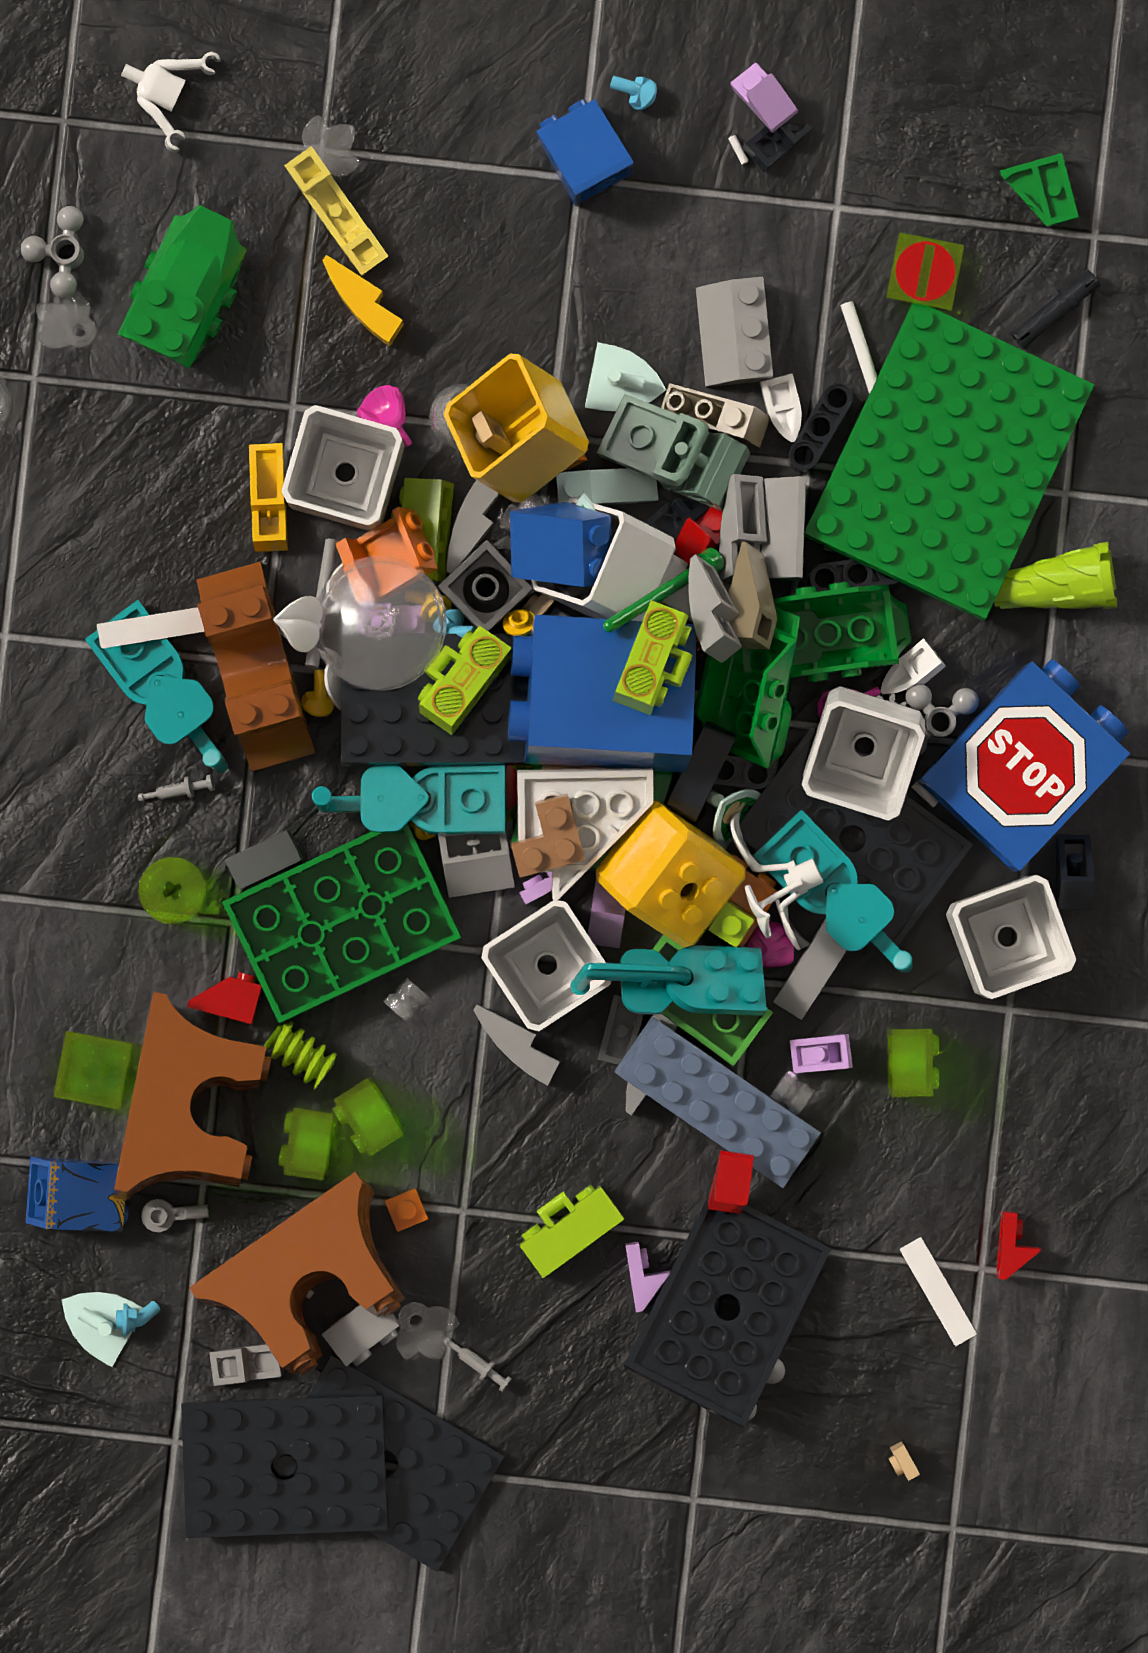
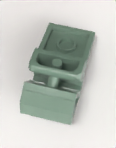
M624 394L597 454L601 458L658 480L663 488L723 512L730 477L733 474H741L751 452L747 446L725 433L708 432L709 425L703 421L680 413V415Z

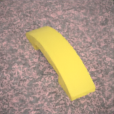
M312 146L284 165L360 275H363L388 257L383 247L363 222Z

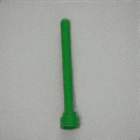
M707 548L697 555L714 566L717 574L724 569L723 558L717 550ZM689 568L605 620L603 629L608 633L617 630L647 611L651 600L659 603L688 585Z

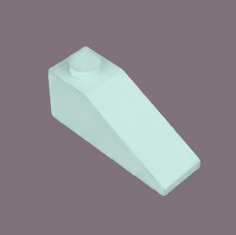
M629 468L562 472L556 476L559 503L567 502L572 497L580 499L584 493H586L591 503L601 506L658 501L657 480Z

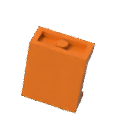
M397 507L392 510L394 517L358 539L344 538L335 544L358 603L378 605L438 569L434 560V550L427 542L422 530L423 522L414 509Z

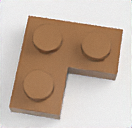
M568 794L535 802L543 835L511 843L519 877L584 861L585 858Z

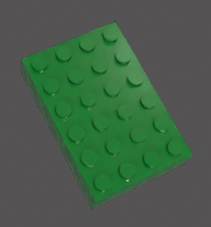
M409 823L398 832L371 831L222 902L279 1023L462 938Z

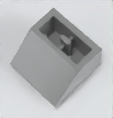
M506 834L438 835L449 898L515 887Z

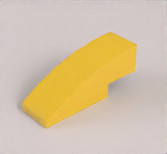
M326 255L323 259L324 266L342 301L358 321L374 336L390 347L404 325L403 320L378 304L383 297L382 290Z
M283 444L249 445L255 552L288 551L286 499L281 492L285 481Z

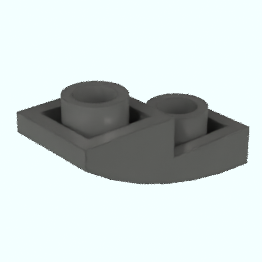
M287 829L225 859V862L238 889H241L304 858L290 830Z

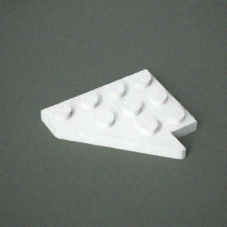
M652 768L517 770L518 841L543 835L535 802L563 794H568L585 860L543 871L552 872L553 900H558L653 804Z

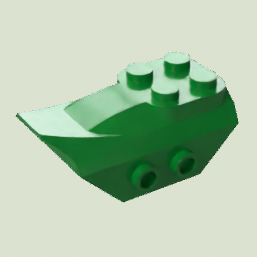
M198 205L183 216L175 215L158 251L152 250L147 258L144 268L148 271L143 282L138 280L132 289L130 298L133 299V302L117 335L190 369L206 345L209 337H216L222 325V320L219 319V316L224 307L230 308L237 293V290L233 289L247 249L241 246L237 239L234 221L201 205Z
M849 582L830 584V590L817 592L816 586L796 589L797 595L773 599L775 607L800 616L790 679L808 676L809 682L829 680V673L841 672L842 678L862 675L861 669L899 664L900 653L906 646L911 644L906 604L898 601L890 594L889 585L850 587Z
M775 607L777 621L770 650L740 648L723 663L707 654L695 708V715L702 729L708 720L737 734L729 751L730 753L767 769L772 766L774 760L780 758L786 743L792 712L786 698L800 616Z

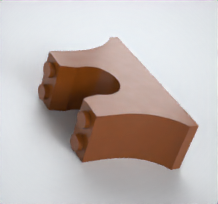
M257 562L197 579L201 603L197 604L206 637L209 644L211 643L226 692L225 704L234 735L241 742L251 772L316 754L279 626L273 620L276 617V612L262 563Z
M153 992L114 1187V1198L128 1200L147 1186L169 1180H202L235 1187L240 1186L241 1179L248 1180L252 1156L246 1155L247 1145L228 1136L218 1137L203 1132L193 1121L190 1106L199 1093L210 1087L223 1086L235 1091L258 1090L260 1081L267 1082L271 1057L265 1056L266 1047L228 1040L207 1033L181 1016L171 1004L167 994Z
M356 1172L189 1287L196 1299L210 1307L227 1308L243 1316L263 1338L280 1366L294 1375L298 1373L304 1375L318 1365L316 1360L323 1356L316 1335L308 1328L303 1317L304 1300L308 1292L315 1285L330 1279L343 1281L349 1295L376 1317L380 1315L384 1317L390 1316L401 1307L399 1303L405 1299L384 1267L373 1242L370 1228V1207L375 1192L368 1181Z

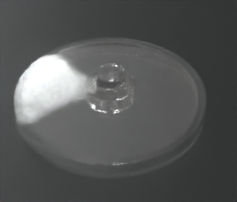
M370 556L353 561L341 568L329 579L318 597L323 609L320 621L322 627L319 629V640L316 644L318 652L332 672L356 687L383 691L407 685L420 677L439 655L443 646L447 617L442 596L434 582L423 571L416 570L413 564L403 559L391 556Z

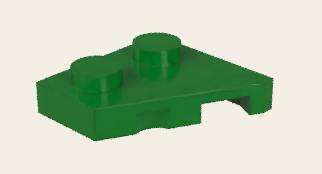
M1062 153L1000 170L1004 180L1047 228L1080 219Z

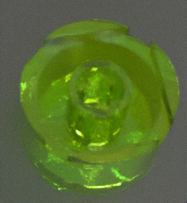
M167 857L155 861L145 870L139 881V898L145 911L155 920L166 924H181L194 919L202 912L208 898L209 886L205 874L196 864L183 858ZM170 882L182 887L178 891V899H175L174 896L167 897L166 895Z

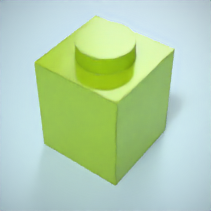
M729 900L713 920L708 930L737 948L754 922L755 916Z

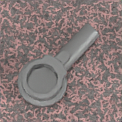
M155 1199L144 1206L141 1218L147 1229L153 1232H163L170 1228L174 1221L209 1218L208 1204L173 1207L172 1204L163 1199Z

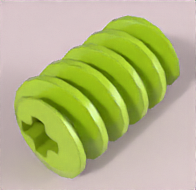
M292 1020L284 1025L280 1024L264 1044V1047H266V1050L273 1047L271 1058L274 1060L284 1055L282 1062L284 1068L295 1063L292 1073L295 1076L306 1071L303 1080L306 1084L316 1079L315 1090L334 1065L337 1054L333 1052L324 1057L326 1046L322 1044L314 1049L315 1037L313 1036L303 1041L304 1029L302 1028L292 1033L291 1030L294 1024Z

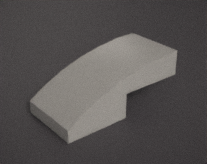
M267 1344L209 1353L214 1386L285 1375L284 1369L280 1366Z

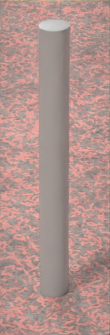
M335 539L325 540L316 595L323 609L320 621L322 627L319 629L317 644L307 652L305 667L310 669H318L330 598V580L334 573L337 555L335 544L339 542Z

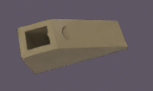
M669 383L661 406L662 409L678 415L683 413L703 421L709 425L708 432L725 433L740 443L758 448L761 446L770 420L769 415L755 406Z
M742 542L735 562L736 567L732 584L728 590V594L739 615L729 623L742 645L741 648L770 650L777 614L764 555L747 542Z

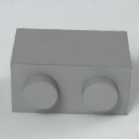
M359 1304L323 1331L322 1336L345 1366L351 1362L357 1366L372 1355L368 1349L378 1342L384 1346L398 1335L395 1329L400 1326V1322L394 1314L388 1317L383 1315L376 1317Z

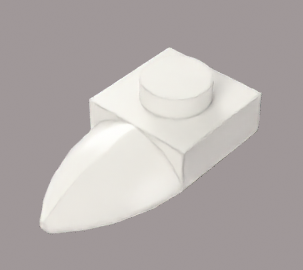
M793 374L761 381L760 387L767 414L770 416L773 425L784 438L790 442H795L801 427L802 413Z
M922 639L899 658V664H895L890 668L882 683L881 693H899L916 684H925L945 668L946 665L929 642Z

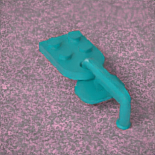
M136 600L108 622L148 616L150 614L142 603ZM98 630L85 639L122 691L135 703L146 706L145 722L159 741L171 745L189 736L202 753L203 763L207 767H211L217 773L227 771V761L201 727L213 714V701L199 682L185 679L183 660L167 638L103 649L100 646Z
M397 765L373 766L367 769L362 776L361 796H331L330 790L323 786L315 788L312 792V800L319 811L323 813L361 812L362 823L372 832H398L411 820L422 831L435 835L506 834L505 765L435 766L420 771L413 778Z
M800 810L753 855L761 865L785 864L793 860L796 865H799L813 858L824 883L809 889L808 892L800 895L795 900L811 913L826 915V930L843 949L858 951L871 941L900 972L906 974L912 970V956L910 953L901 951L882 931L893 918L894 907L892 902L877 886L858 884L857 873L851 860L803 810ZM788 870L768 871L783 888L787 887L783 875L789 873Z
M690 946L679 950L669 962L655 950L631 949L624 953L620 963H586L570 984L574 994L584 995L590 989L591 980L621 981L623 1004L629 1011L636 1014H660L672 1001L682 1009L693 1013L763 1016L767 1011L761 948Z

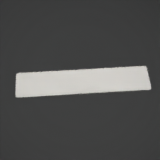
M198 607L97 624L102 649L204 632Z
M920 1237L902 1247L900 1251L954 1345L958 1346L977 1334L922 1238Z

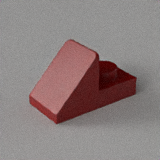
M709 507L696 522L690 517L686 520L675 542L676 549L674 553L680 559L687 562L689 567L690 558L695 554L698 555L707 548L719 550L722 511Z
M720 1150L708 1199V1209L741 1214L743 1206L748 1204L754 1155Z
M1001 1210L996 1277L1001 1280L1008 1279L1042 1250L1035 1246L1015 1245L1016 1239L1021 1240L1023 1231V1220L1017 1219L1018 1213L1015 1211Z

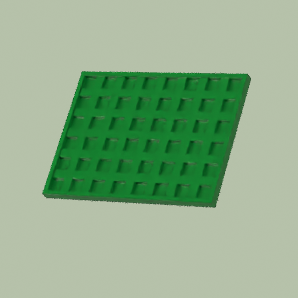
M914 299L805 529L804 537L979 620L985 621L1094 384Z

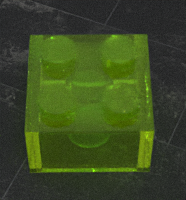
M887 1028L888 1095L892 1097L933 1096V1089H939V1069L933 1068V1055L939 1054L938 1035L932 1034L931 1028Z
M73 1030L66 1031L53 1097L113 1109H122L136 1042Z
M371 1076L334 1099L337 1106L332 1109L342 1125L349 1123L355 1133L351 1136V1139L361 1154L367 1151L369 1156H372L406 1133V1130Z
M297 1105L293 1108V1112L289 1111L286 1114L284 1133H290L288 1145L284 1144L281 1147L279 1166L284 1167V1175L324 1180L327 1177L337 1111Z

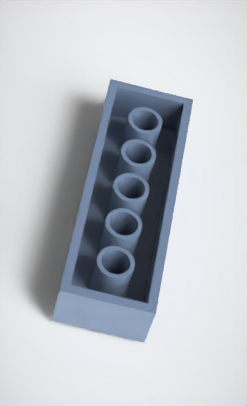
M651 1017L614 1071L621 1078L729 1152L754 1155L753 1168L782 1188L821 1134L811 1125L654 1017Z

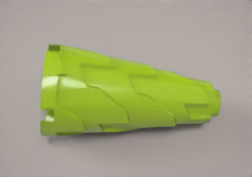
M1109 542L1094 544L1092 547L1073 550L1054 558L1037 561L1025 567L1008 570L994 600L995 607L1000 606V609L1022 607L1045 609L1117 608V597L1114 596L1116 584Z

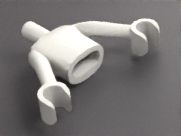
M214 52L205 54L202 59L157 60L150 64L144 72L128 64L124 67L121 76L138 84L137 101L167 136L165 146L171 152H179L180 149L170 143V138L177 136L185 140V135L180 130L173 129L156 105L172 112L186 80L173 75L167 70L201 69L205 74L213 75L215 71L206 66L205 60L213 59L216 62H220L219 55Z

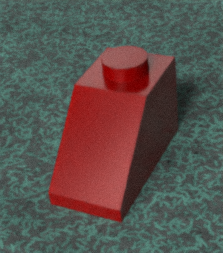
M239 972L237 978L228 977L188 1000L187 1007L253 1024L263 988L261 984L257 983V976Z

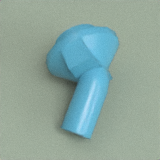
M613 75L610 84L611 89L630 94L629 104L636 110L646 109L655 101L657 86L651 79L636 77L634 82Z
M457 609L441 612L433 625L434 631L437 634H457L462 638L468 631L474 633L477 629L476 626H462L465 621L464 615Z
M151 1301L137 1313V1309H131L127 1303H123V1310H116L115 1330H122V1337H126L130 1332H135L136 1327L143 1326L161 1311L157 1303Z

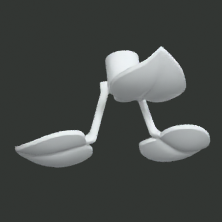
M343 563L340 564L331 576L329 588L331 599L336 604L328 608L327 615L337 613L341 609L345 617L352 618L359 613L360 606H364V604L358 603ZM304 596L290 603L273 619L279 626L281 635L288 639L295 650L308 652L317 644L319 629L322 627L320 623L323 614L322 605L316 597ZM322 645L321 651L330 655L334 660L325 668L324 681L326 690L334 705L341 710L342 656L340 657L338 652Z
M740 812L734 814L731 819L732 836L740 854L751 870L754 872L789 871V873L783 875L787 887L759 903L751 886H745L749 906L757 917L762 933L766 938L771 937L769 927L770 914L763 911V908L775 901L786 934L795 948L800 950L809 946L810 943L796 931L789 921L788 905L800 895L808 892L809 889L824 883L814 859L812 858L799 865H796L794 860L785 864H758L743 840L739 825ZM789 892L793 893L783 902H780L779 898L788 894Z

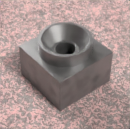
M487 540L438 586L477 628L481 626L489 632L533 592V588L525 579L511 577V565ZM489 580L494 583L496 589L491 596L482 597L477 593L476 588L481 581Z

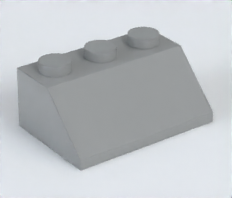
M764 278L732 279L697 287L696 297L705 387L754 383L772 379L773 369Z
M806 477L765 478L763 480L767 542L760 544V552L764 555L769 581L800 582L802 579Z

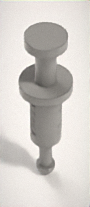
M212 774L206 776V780L192 782L190 776L184 777V782L158 787L156 792L140 793L138 800L145 801V799L154 797L163 800L182 795L193 798L194 790L208 788L209 791H214V778Z
M446 1337L443 1342L446 1346H450L459 1353V1359L481 1374L479 1379L483 1381L488 1376L500 1385L499 1390L501 1392L506 1389L512 1378L508 1376L505 1379L493 1370L495 1366L493 1361L487 1363L470 1349L464 1347L462 1349L451 1341V1338Z

